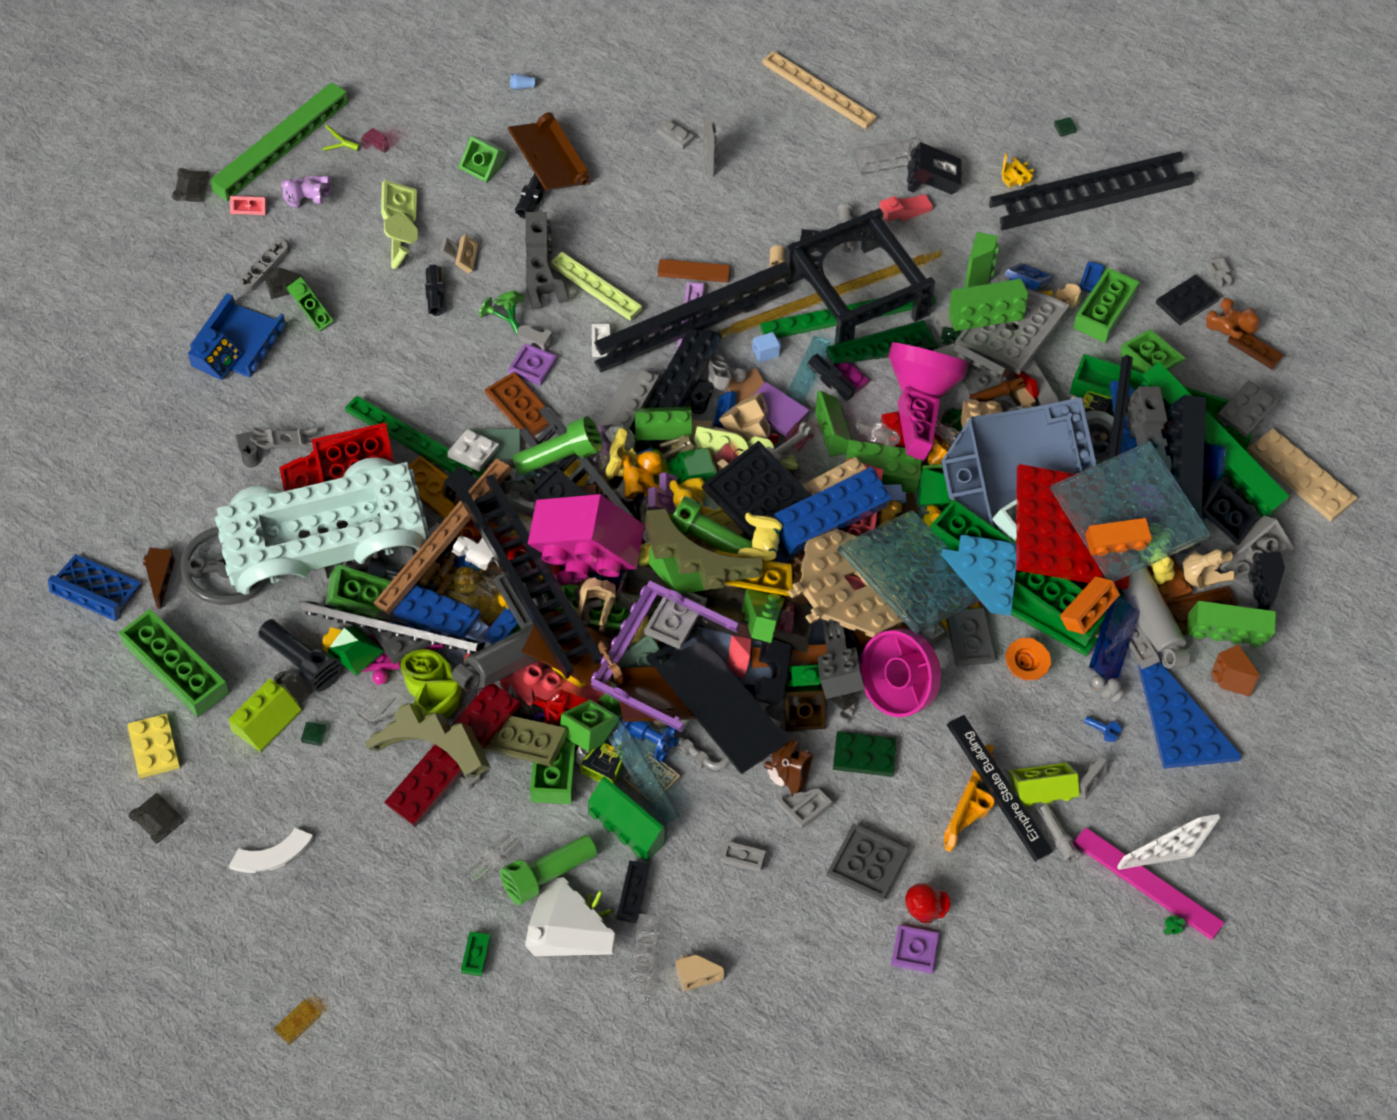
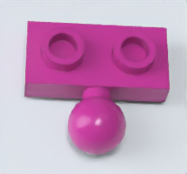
M565 570L554 575L560 586L568 584L579 586L580 582H584V579L572 578L571 573H566Z
M384 652L362 672L375 671L372 676L374 683L383 685L388 681V674L384 670L400 669V661L393 664Z

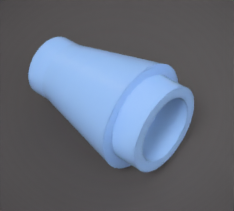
M515 73V75L511 74L510 88H514V90L534 88L535 77Z

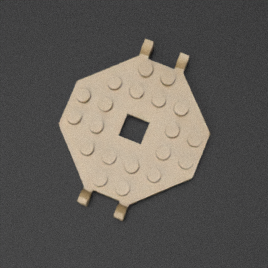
M835 529L809 539L806 542L801 579L792 585L794 588L790 589L788 594L791 598H795L803 593L813 606V609H811L812 613L806 616L810 624L818 619L827 621L832 619L840 622V626L851 630L858 629L864 631L865 635L873 638L881 632L900 626L904 622L908 582L916 578L915 575L920 573L921 570L915 565L906 572L903 571L894 559V556L898 554L897 551L903 547L899 541L886 548ZM855 574L864 582L865 587L854 591L845 579V576Z

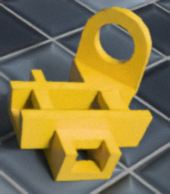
M1005 153L1001 173L1005 184L1011 188L1016 184L1023 186L1031 182L1034 170L1027 169L1028 163L1021 164L1013 157L1012 163L1009 164L1006 161L1008 153Z

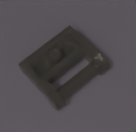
M179 168L177 171V184L172 198L176 201L204 202L209 172L189 171L185 168ZM189 179L187 192L182 193L184 180Z
M157 792L141 806L133 809L128 815L133 822L136 821L151 836V840L154 843L162 841L184 822L183 817ZM147 813L162 829L156 830L143 815Z

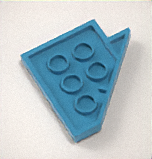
M961 535L958 551L942 549L941 556L990 613L1011 615L1016 574V543Z

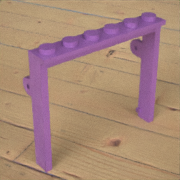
M649 581L641 589L638 602L632 605L630 616L623 621L618 637L616 636L612 640L608 655L612 662L615 661L617 665L619 664L657 595L736 633L739 632L740 626L739 623L683 597L674 590H668ZM603 656L601 667L598 671L594 672L591 678V685L595 690H599L680 732L684 731L685 726L679 721L680 718L676 716L672 718L630 697L620 688L608 686L607 683L613 672L608 668L609 663Z

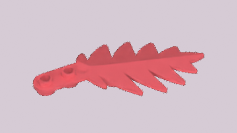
M537 661L499 680L500 686L505 692H508L509 686H511L516 695L528 706L532 705V692L537 697L549 700L558 690L562 689L586 700H592L597 704H601L599 698L604 694L587 684L583 688L577 687L558 676L551 666L542 670L546 664L541 661Z

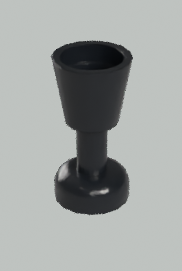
M371 557L367 573L385 577L386 574L396 577L405 565L399 570L388 567L387 563Z

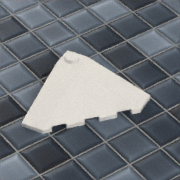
M1219 814L1199 817L1172 828L1125 855L1117 866L1118 870L1193 857L1220 819Z
M564 877L554 878L544 883L528 926L525 944L533 956L613 954L616 934L611 928H607L602 923V918L593 909L590 910L582 896L570 888V883Z

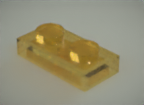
M460 567L454 570L456 594L475 591L473 568Z
M305 999L274 1028V1032L290 1045L321 1014Z

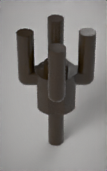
M451 552L447 558L440 557L437 562H434L415 585L422 587L423 584L427 585L432 579L437 583L433 592L444 595L455 580V576L452 573L456 569L454 561L458 556Z

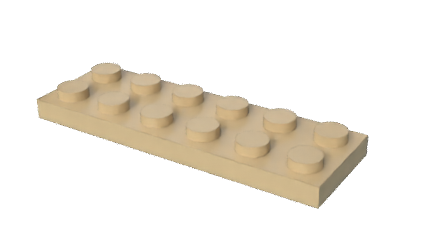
M1274 428L1248 447L1247 452L1331 522L1357 500L1353 493Z

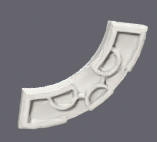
M294 828L284 841L272 848L261 851L238 849L229 867L232 870L245 873L278 869L285 866L287 862L295 857H299L307 849L314 837L310 833Z

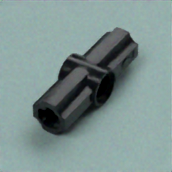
M535 173L529 184L524 185L521 199L515 208V213L523 219L526 218V212H532L535 205H538L542 199L544 187Z
M430 265L426 268L427 283H425L428 314L440 316L441 313H444V286L441 267Z
M818 353L809 359L807 366L820 377V380L828 388L833 389L845 401L854 396L857 389L844 378V375L834 365L831 366Z

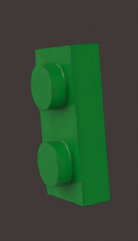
M469 932L461 974L482 977L491 939L490 934Z

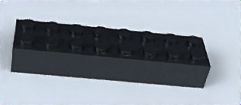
M1183 395L1169 408L1171 424L1168 427L1170 442L1168 443L1167 452L1170 453L1171 478L1166 501L1170 507L1164 520V526L1167 527L1166 531L1171 536V540L1166 546V551L1189 554L1201 546L1206 397Z

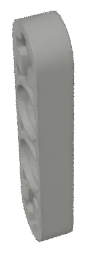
M277 240L273 242L240 278L239 284L243 292H253L287 256L288 245L285 241ZM268 258L274 259V261L270 263L265 262V260ZM256 270L263 271L261 274H255L254 272Z

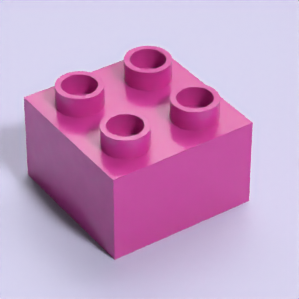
M601 494L536 500L528 544L542 553L541 559L544 562L563 566L565 572H570L574 579H586L588 572H597L607 577H618L620 570L637 569L645 525Z

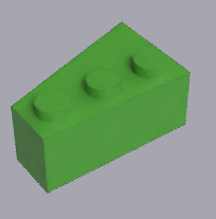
M746 589L742 613H745V621H748L747 627L751 638L769 643L772 642L780 621L785 598H781L777 594H765Z

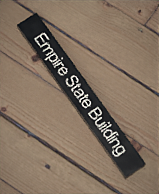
M962 715L950 721L947 727L1033 860L1037 862L1050 855L1053 850L966 716Z

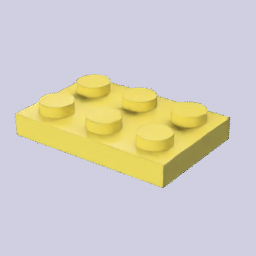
M167 713L127 724L140 779L180 768Z

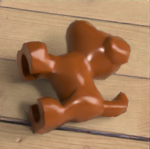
M1230 298L1222 300L1220 307L1223 308V312L1220 313L1221 316H1218L1213 310L1206 316V328L1219 331L1226 336L1230 335L1235 339H1239L1243 335V332L1235 330L1236 327L1239 326L1244 332L1252 335L1258 331L1261 324L1255 308L1249 307L1240 312L1233 309L1234 302Z

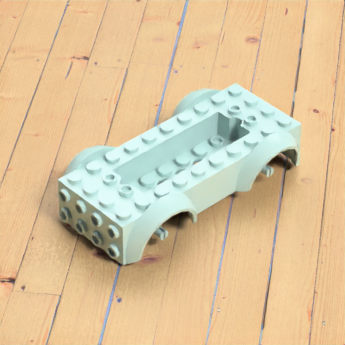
M376 457L356 462L348 468L343 478L281 492L277 488L266 485L248 487L237 493L229 505L217 508L218 516H215L216 525L219 528L220 543L223 547L222 554L226 561L225 568L231 586L235 585L237 592L245 595L250 594L249 589L253 584L269 577L271 583H275L274 577L276 583L279 582L278 575L292 574L298 575L303 579L307 577L310 570L354 559L358 563L363 564L367 557L385 549L386 555H389L388 548L390 554H393L392 547L411 546L418 551L426 542V538L430 537L413 469H408L407 462L395 465L389 460ZM342 521L348 523L346 528L339 529L337 527V523ZM322 528L329 529L326 533H319V530ZM302 530L310 532V535L306 538L299 537V533Z

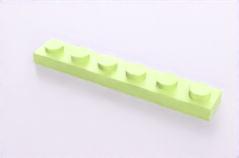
M561 252L550 262V267L629 321L642 311L640 304L565 253Z

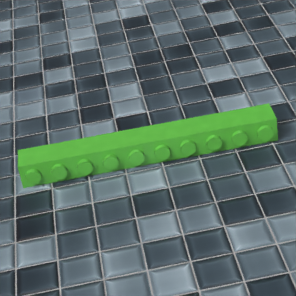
M332 82L324 87L247 151L239 155L237 159L228 164L218 174L214 175L210 179L213 192L228 202L230 196H235L346 106L348 104L346 91Z

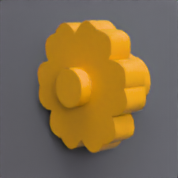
M934 437L931 447L932 451L928 454L926 462L929 465L942 464L941 461L951 446L946 442L942 443Z

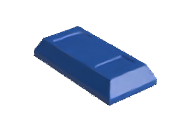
M1088 261L1079 286L1081 290L1092 292L1103 274L1104 265Z

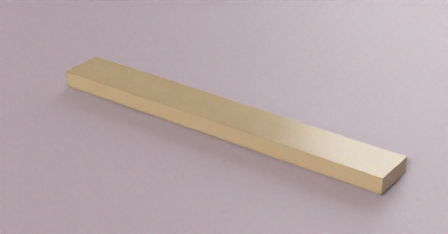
M772 51L763 59V65L864 129L870 127L877 120L876 115L775 51Z

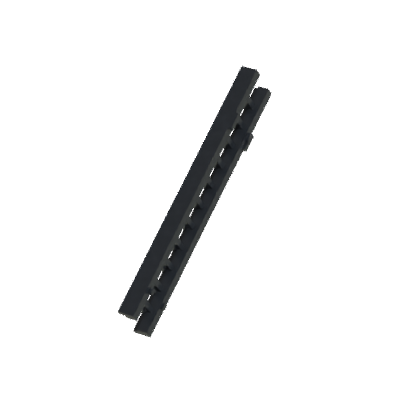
M1179 151L1042 185H1030L1021 190L991 196L989 207L1005 205L1008 215L1000 217V229L1003 231L1192 185L1195 175L1192 171L1176 175L1171 164L1182 162L1184 156ZM1162 167L1167 177L1160 178L1155 168ZM1146 171L1151 181L1144 182L1139 172ZM1130 174L1135 185L1129 186L1124 176ZM1114 178L1119 189L1112 190L1107 180ZM1100 182L1104 192L1097 194L1092 183ZM1084 186L1089 196L1081 198L1076 187ZM1068 189L1073 200L1065 201L1060 191ZM1052 193L1057 204L1049 205L1044 195ZM1036 197L1041 207L1033 209L1028 199ZM1021 201L1025 211L1017 213L1012 203Z
M784 261L594 341L600 355L607 353V356L595 360L594 364L602 373L684 338L689 328L703 330L742 312H751L757 309L759 305L789 293V287L785 282L777 284L775 282L790 276L791 269ZM703 313V315L696 318V315Z
M544 406L539 411L550 425L537 439L527 428H523L519 432L530 447L549 440L555 433L558 435L567 433L566 426L551 408ZM575 453L563 458L558 465L556 462L546 465L549 471L557 466L562 472H565L578 459L581 465L569 476L575 484L588 472L592 478L586 485H599L603 490L600 493L605 498L609 497L615 505L643 523L590 456L582 459ZM646 526L644 527L642 538L645 543L650 541ZM638 565L637 569H628L642 588L656 574L651 566L645 572Z
M494 475L486 476V483L492 493L479 497L476 500H473L465 486L458 488L459 499L565 678L568 679L570 675L574 674V668L570 661L588 653L595 664H601L602 654L549 566L541 559V553L528 544L529 533ZM498 501L501 508L482 515L479 510L480 507ZM502 516H507L510 522L493 530L487 524ZM516 531L519 537L500 545L496 539L508 532ZM525 546L528 552L511 560L505 554L517 547ZM534 561L537 567L518 575L514 569L526 562ZM540 575L543 576L545 583L529 590L525 588L524 582ZM551 591L553 593L554 599L538 606L533 601V598ZM559 607L562 608L564 614L548 621L544 620L543 614ZM569 622L574 628L556 637L551 631ZM580 638L583 645L565 653L563 652L561 645Z

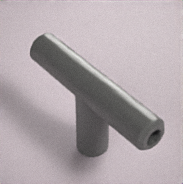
M580 588L574 590L577 605L580 600ZM600 599L586 601L582 614L583 624L590 623L587 609L602 606Z

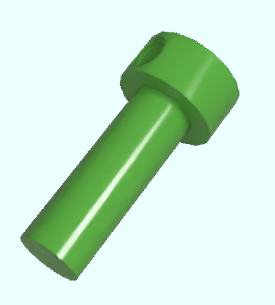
M586 416L567 425V433L514 454L513 462L517 471L524 475L575 453L583 459L602 451L601 435L594 421Z
M686 495L671 518L672 523L684 536L689 532L722 552L737 554L741 548H752L751 541L700 513L703 505ZM684 514H685V515H687L689 518H688V519H683V518H681L680 515H684Z
M584 835L529 864L519 859L500 869L503 886L511 900L520 906L539 896L540 885L595 858L597 850L588 835Z

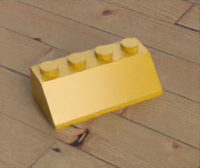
M715 551L717 554L738 557L737 554ZM762 560L761 577L725 581L724 584L790 596L788 591L793 589L791 564Z

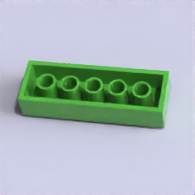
M151 609L147 610L119 632L122 644L195 716H201L229 694L225 680Z

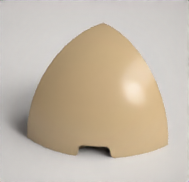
M761 392L736 404L719 419L728 431L741 435L745 440H749L754 436L768 439L770 434V424L766 420L768 409Z

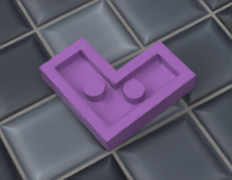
M665 472L659 474V488H648V507L656 510L666 509L667 513L672 515L677 508L673 503L674 493L670 489L669 484L672 480L677 481V476Z

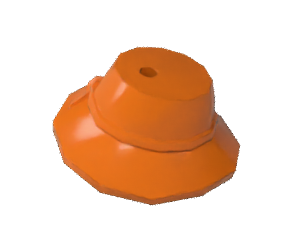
M1033 638L1017 639L1009 645L1005 653L1008 668L1014 676L1023 680H1038L1047 674L1051 666L1050 653L1043 644Z

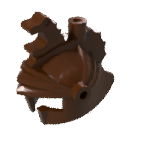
M790 740L787 745L770 755L772 762L766 761L764 768L768 769L770 779L774 781V784H778L780 787L786 785L791 795L794 796V793L801 792L806 784L814 754L808 750H802L799 756V741L794 742Z

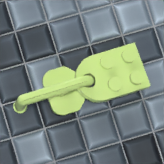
M384 180L381 192V213L385 220L384 232L388 237L392 238L391 268L396 269L406 254L409 253L406 247L401 246V241L413 244L418 239V229L413 224L416 220L417 189Z
M697 425L694 437L696 444L694 450L709 449L716 468H718V461L724 459L729 464L758 440L766 448L769 446L774 449L773 443L767 438L754 436L746 441L737 433ZM789 455L780 462L786 469L796 470L798 468L796 457L793 455Z

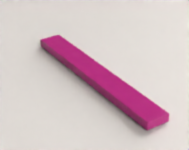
M1086 827L1074 841V846L1174 915L1184 918L1187 924L1210 940H1213L1224 925V922L1143 866L1118 870L1117 866L1125 854Z

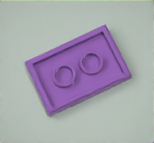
M767 382L753 394L762 393L768 409L766 420L770 427L786 437L809 415L807 408Z

